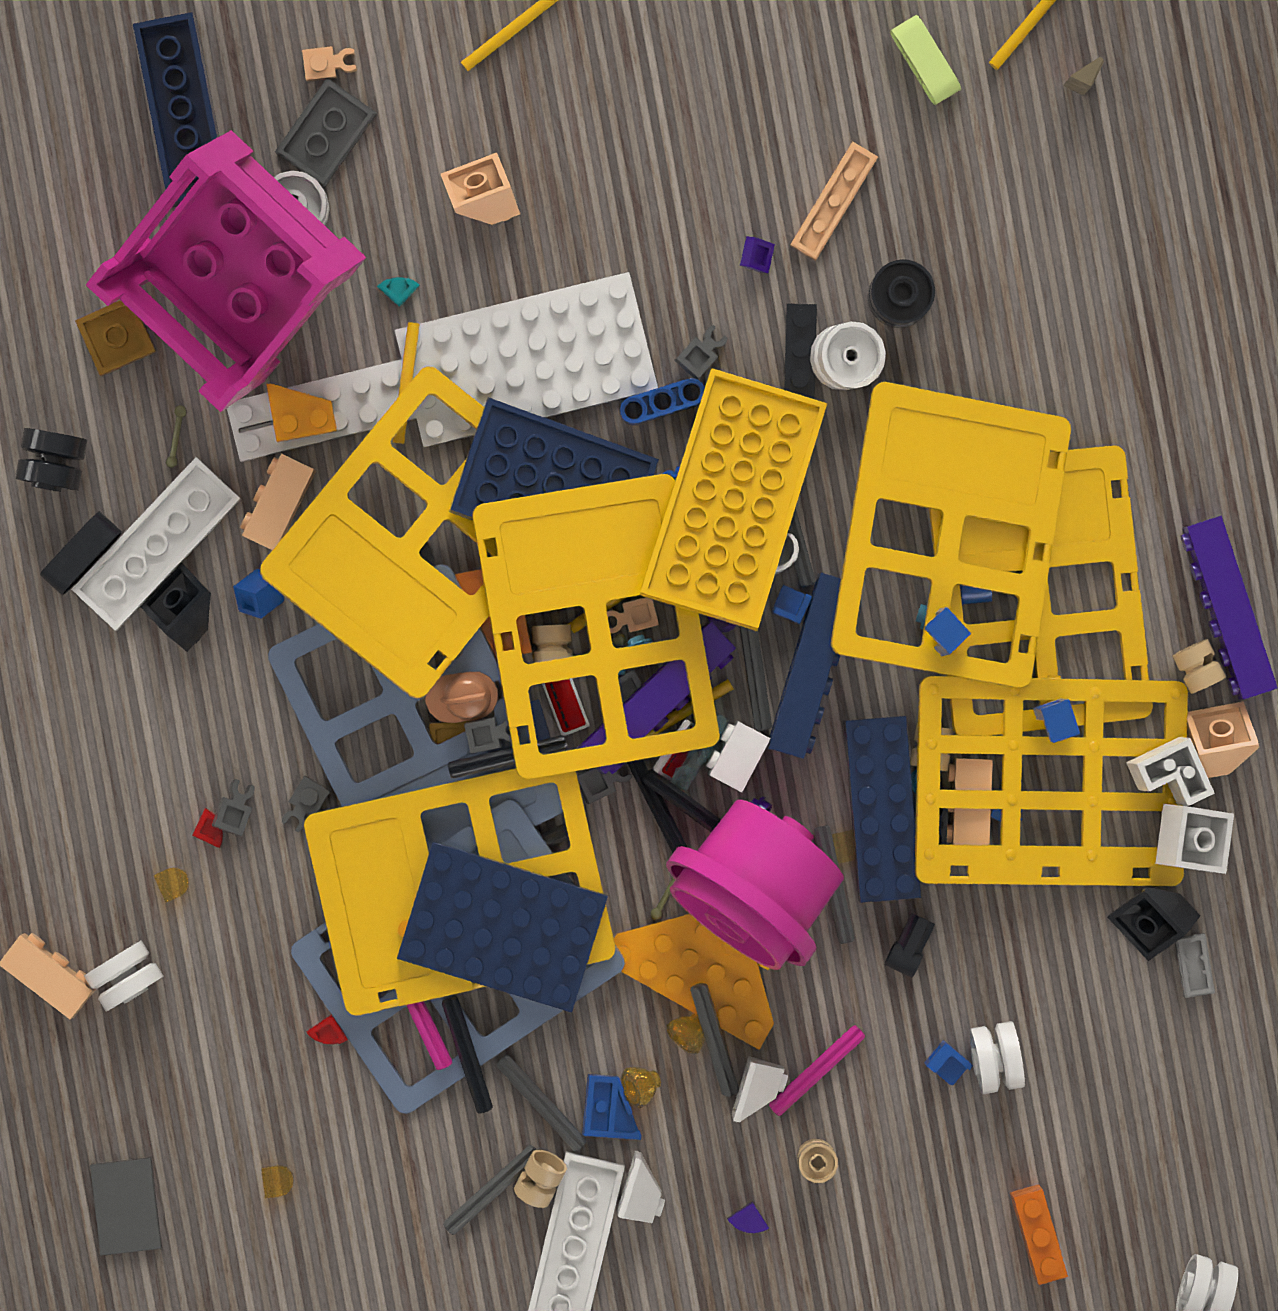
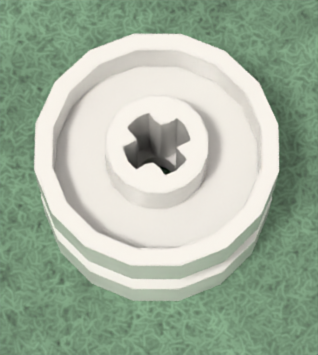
M293 170L279 173L274 177L320 222L326 225L330 211L329 202L325 191L315 178L307 173Z
M851 321L828 327L817 335L811 346L810 362L813 373L821 383L831 389L845 391L867 386L878 378L885 364L886 351L881 337L873 328L864 323Z
M142 940L84 975L92 989H98L107 982H111L112 987L101 993L98 998L106 1012L122 1002L126 1004L147 991L149 985L163 977L156 963H150L140 970L136 969L135 965L145 960L149 955Z
M1010 1021L996 1024L994 1030L995 1044L987 1027L970 1028L972 1064L981 1093L998 1092L1000 1087L999 1072H1001L1004 1085L1009 1090L1025 1087L1022 1056L1014 1023Z
M1194 1254L1189 1260L1182 1277L1177 1296L1176 1311H1231L1238 1282V1268L1234 1265L1220 1262L1213 1269V1263L1210 1258Z

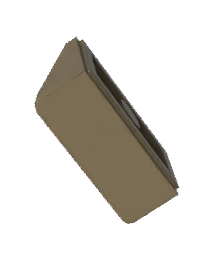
M1099 57L1072 74L1063 86L1080 95L1086 94L1092 87L1104 63V59Z

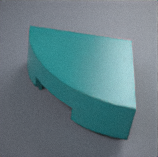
M394 277L384 280L377 287L400 308L417 290L420 284L410 278Z

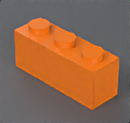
M1038 1184L1010 1192L1032 1272L1038 1285L1068 1277L1041 1186Z

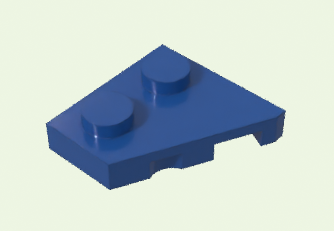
M588 1074L582 1135L641 1140L642 1135L634 1120L633 1112L624 1094L620 1078L618 1076Z

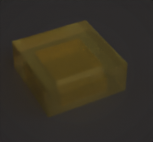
M853 830L833 833L832 838L838 864L855 860Z

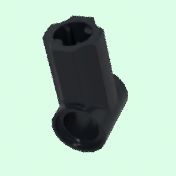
M911 913L898 941H895L884 965L913 978L923 958L922 951L935 924Z

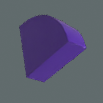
M753 1201L727 1217L728 1221L735 1228L746 1233H759L769 1229Z

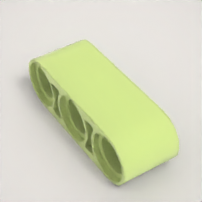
M915 15L890 30L895 44L934 105L961 90L958 79L919 16Z

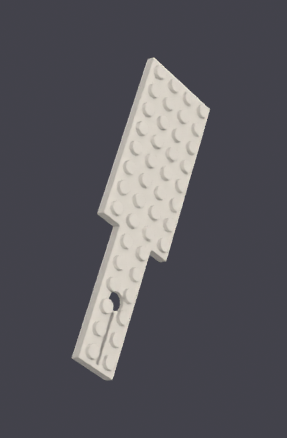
M629 272L420 323L413 379L422 368L434 367L483 407L489 397L547 418L628 398L658 388ZM407 327L395 330L401 360L288 387V389L332 401L337 432L277 442L268 392L239 399L229 406L227 411L240 462L372 430L398 398ZM433 395L427 396L407 420L417 419L424 448L471 437L476 432L474 427Z

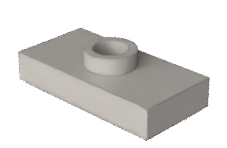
M1205 933L1182 937L1175 942L1184 998L1214 994L1215 989Z

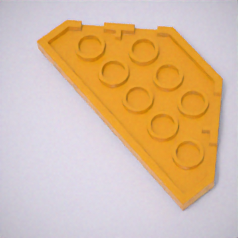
M689 913L616 933L614 942L625 960L621 972L697 1014V1010L690 991L691 987L698 983L707 984L721 1029L760 1050L774 1025V1021L756 961L721 940Z

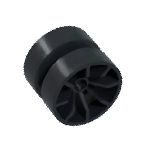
M906 259L895 260L884 265L877 272L868 289V304L871 312L881 323L893 328H906L916 324L930 310L935 298V285L930 273L921 264Z
M24 428L21 448L37 454L36 457H40L41 460L18 459L15 479L31 482V487L61 492V489L64 488L79 491L82 471L66 465L67 460H83L88 440L66 434Z

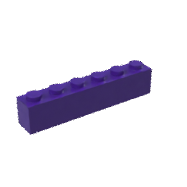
M1222 515L1184 527V534L1181 535L1182 545L1186 552L1190 551L1194 563L1190 564V569L1195 581L1200 580L1203 590L1199 592L1200 600L1204 609H1209L1212 620L1209 621V627L1213 637H1218L1222 649L1218 650V654L1223 667L1228 666L1231 678H1228L1227 681L1232 695H1237L1238 700H1244L1278 689Z
M707 622L701 627L710 674L717 666L722 669L734 658L730 653L736 647L712 622ZM682 660L665 662L623 703L627 731L630 738L645 737L652 729L657 732L668 722L669 719L666 715L674 708L679 711L689 702L690 698L687 695L690 691L685 663ZM604 723L577 748L604 744L606 741ZM624 763L596 768L601 774H606L608 771L614 774Z

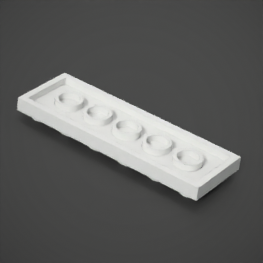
M196 457L71 590L117 631L231 511L241 498Z
M566 1151L564 1163L567 1170L557 1187L528 1311H591L625 1165Z

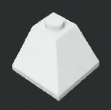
M748 1056L739 1092L737 1093L731 1113L733 1121L741 1122L776 1099L778 1091L784 1092L788 1075L783 1074L785 1070L783 1066Z
M635 1151L617 1208L618 1217L653 1223L654 1216H661L665 1199L660 1198L661 1189L642 1153Z

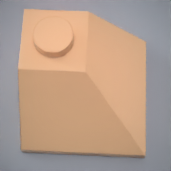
M497 153L441 173L455 213L491 225L520 215L514 194Z
M1244 701L1188 712V737L1191 738L1208 778L1232 773L1259 748V743Z

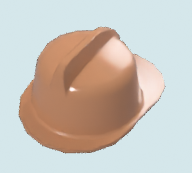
M481 672L449 674L441 676L426 694L425 702L429 712L442 722L472 721L486 717L494 710L498 701V691L491 678Z

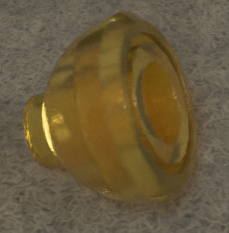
M693 1013L690 1017L682 1016L675 1018L666 1025L669 1037L680 1048L691 1054H698L700 1052L705 1037L698 1014Z
M628 1067L623 1070L621 1075L624 1094L627 1100L637 1108L646 1106L655 1096L656 1088L661 1086L660 1077L654 1070L649 1072L642 1067Z

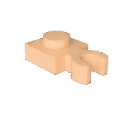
M332 46L302 50L307 82L337 78L336 69H341L346 73L357 71L356 65L344 64L346 56L355 55V51L352 48L343 49L337 55H334Z
M645 597L622 603L624 609L622 613L613 610L607 611L608 617L613 616L617 619V625L614 628H610V633L620 631L622 626L627 624L630 633L659 625L651 598Z

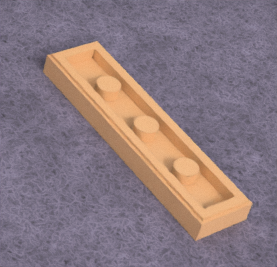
M852 141L790 244L791 247L814 261L817 260L878 156Z

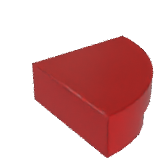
M205 808L192 836L217 848H221L223 830L212 826L215 814Z
M332 1014L306 1031L312 1039L323 1044H341L348 1040Z

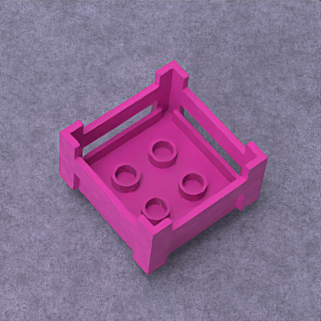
M232 130L190 152L183 158L169 176L173 181L114 257L102 263L86 283V286L107 306L120 299L205 379L207 383L198 392L220 412L265 382L280 363L276 357L330 291L347 281L367 258L345 237L337 238L251 157L254 151ZM197 176L199 178L154 237L150 239V234ZM150 281L236 363L229 368L225 367L141 286Z

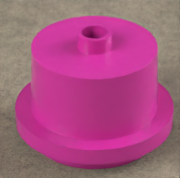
M736 800L697 851L680 846L666 862L668 871L675 879L670 887V892L676 901L699 923L728 945L757 963L774 970H779L785 962L797 966H805L812 957L817 947L807 932L844 880V876L837 865L812 842L814 836L803 825L787 816H784L781 820L769 811L745 800Z

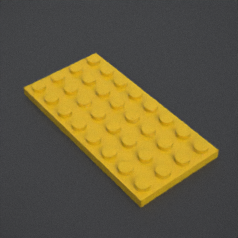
M711 368L642 585L641 596L758 631L827 403Z

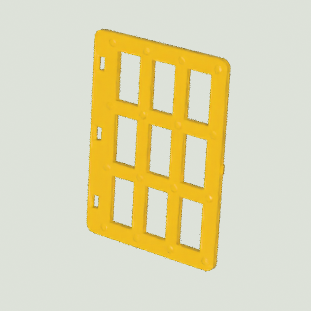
M1048 675V678H1032L1031 682L1025 687L1014 688L955 676H927L923 678L919 684L915 835V875L917 879L928 884L1178 885L1184 877V868L1155 864L1157 847L1101 846V810L1162 811L1163 804L1177 805L1168 783L1162 786V793L1102 792L1103 756L1139 757L1178 737L1187 738L1188 690L1185 684L1180 681L1061 679V676ZM942 698L1004 700L1003 736L941 735ZM1063 698L1070 701H1084L1083 737H1070L1052 743L1049 737L1022 736L1023 700L1055 701ZM1104 702L1164 703V739L1103 738ZM941 753L1002 754V790H940ZM1022 755L1083 756L1082 792L1021 791ZM939 808L1001 809L1000 845L939 844ZM1021 809L1082 810L1081 846L1020 845ZM951 865L967 866V876H950ZM1042 867H1058V877H1041ZM1133 868H1148L1149 878H1132Z

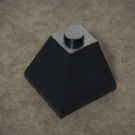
M181 563L140 607L169 638L188 652L208 630L211 592Z
M1147 887L1110 913L1107 918L1149 961L1184 937L1199 919L1200 915L1181 894Z

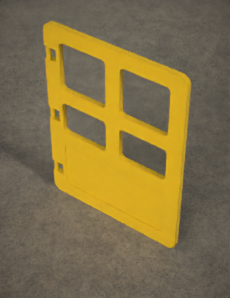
M430 366L424 367L419 371L260 566L261 577L413 698H422L429 692L489 616L484 583L474 595H468L425 561L419 554L420 549L444 521H450L477 543L473 521L449 512L466 460L446 484L440 485L391 445L392 438L429 395L435 396L472 427L477 429L484 407L439 370ZM373 463L379 464L426 502V509L401 538L394 536L348 499V492ZM484 539L486 551L492 556H497L495 539ZM438 651L446 658L435 670L427 663Z
M889 382L877 384L871 393L831 637L833 651L843 656L1014 688L1027 686L1031 682L1035 649L1037 637L1039 636L1050 567L1051 548L1054 541L1065 472L1064 466L1071 434L1069 421L1060 416ZM1050 451L1059 453L1056 469L1048 468ZM878 499L935 509L941 512V525L934 557L877 547L871 544L870 539ZM971 516L1026 527L1029 531L1022 573L1018 574L960 562L958 555L965 517ZM1035 543L1044 544L1042 561L1033 560ZM867 568L926 578L930 581L931 587L922 642L919 647L857 635L856 624L864 575ZM956 584L1017 597L1018 605L1007 663L953 653L941 656L934 647L938 643L925 630V626L936 616L935 613L940 608L948 607L950 610L953 587ZM1021 635L1030 637L1027 654L1018 652Z
M1115 445L1068 450L1049 568L1097 562L1111 563L1116 606L1111 610L1054 615L1051 611L1047 579L1039 636L1037 637L1034 664L1036 678H1048V675L1058 676L1055 639L1057 637L1114 630L1120 636L1124 680H1132L1131 666H1140L1141 680H1149L1125 452L1122 448ZM1050 452L1048 468H1057L1058 452ZM1120 480L1122 498L1112 497L1111 481ZM929 508L935 556L942 514L939 510ZM966 516L958 559L962 563L1002 571H1023L1029 531L1023 526ZM1035 543L1033 560L1042 561L1044 544ZM1122 573H1130L1132 591H1123ZM956 584L953 587L950 611L971 633L952 652L953 654L967 656V649L970 646L1012 642L1015 620L966 624L963 619L960 585ZM1021 635L1020 641L1029 640L1030 637ZM950 699L952 727L956 735L990 736L1003 734V713L976 715L973 711L972 699ZM1038 700V706L1052 702V700ZM1104 702V723L1146 718L1152 712L1153 703ZM1084 704L1071 705L1077 725H1084ZM1033 709L1023 710V732L1046 729L1043 720L1036 719Z
M668 474L478 505L473 511L472 519L480 556L515 766L518 775L524 779L540 778L714 746L719 740L720 733L699 613L675 606L679 636L676 639L624 648H615L611 639L606 603L610 600L640 595L675 484L674 478ZM484 539H495L497 556L487 557ZM575 606L582 607L590 643L589 653L526 664L523 661L516 624L519 616ZM511 631L514 650L504 651L501 633ZM682 660L686 668L695 720L694 727L647 737L630 738L627 731L618 679L619 671ZM588 675L594 676L597 683L606 735L605 743L557 753L541 754L537 745L528 693L529 687ZM527 725L530 743L520 745L517 727Z
M516 768L321 811L313 813L306 818L304 822L305 834L346 1010L350 1014L358 1016L487 987L397 959L403 940L398 933V926L401 922L409 920L413 902L416 898L429 856L421 819V813L425 810L461 802L466 803L469 808L480 856L548 877L575 872L578 876L580 887L603 893L576 771L534 779H524L518 775ZM546 783H555L558 787L570 840V848L565 851L516 862H504L490 807V797ZM606 905L587 964L608 960L615 953L616 947ZM396 989L398 999L380 1002L378 992Z

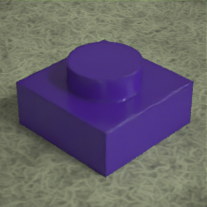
M746 236L740 266L759 273L769 274L775 244L756 237Z

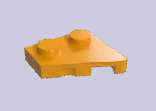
M266 384L277 442L337 432L332 401L275 384Z

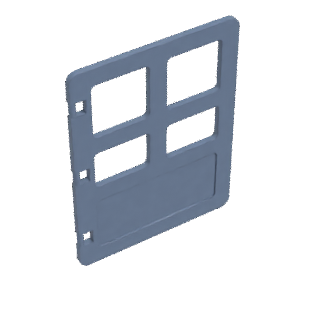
M437 565L434 567L462 589L453 570L449 566ZM320 624L276 644L268 653L269 662L342 807L516 768L515 764L462 777L451 778L448 770L449 762L512 747V742L502 738L500 739L501 748L472 754L470 753L466 731L442 743L434 742L416 705L417 701L422 698L409 696L373 666L372 668L383 688L382 694L330 720H325L296 665L298 657L337 639ZM480 627L464 646L463 654L455 658L441 676L464 672H481L489 676L493 682L499 681L501 685L497 659ZM504 698L498 700L494 708V717H496L497 725H501L507 719ZM389 714L396 715L414 750L413 757L361 782L354 781L336 745L337 740ZM527 725L517 727L518 733H521L520 745L530 743ZM553 782L493 795L489 799L491 809L505 800L518 802L534 826L563 812L558 787ZM463 802L425 810L421 813L429 851L433 841L443 843L472 823L468 805Z
M505 800L491 809L504 862L511 863L553 853L518 802ZM472 823L441 843L479 855ZM567 873L549 876L574 884ZM326 922L294 943L291 949L292 957L397 1111L404 1114L411 1113L465 1077L459 1056L457 1055L452 1058L450 1066L442 1070L436 1069L414 1085H407L372 1035L373 1028L396 1014L406 1005L358 1016L350 1014L345 1008L340 986L321 960L322 953L331 948L330 941L326 943L321 936L327 930ZM616 945L615 953L610 959L587 964L576 1001L622 971L625 960ZM396 989L382 996L380 1002L398 999ZM510 994L519 1007V1014L490 1034L483 1036L462 1008L480 1066L563 1010ZM454 995L430 999L449 1027L442 1001Z

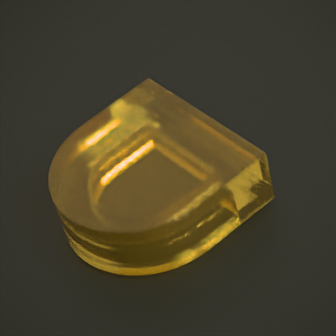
M168 868L153 875L165 903L182 896L189 888V877L180 868Z
M283 1165L261 1168L265 1198L284 1196L292 1189L294 1176L289 1168Z

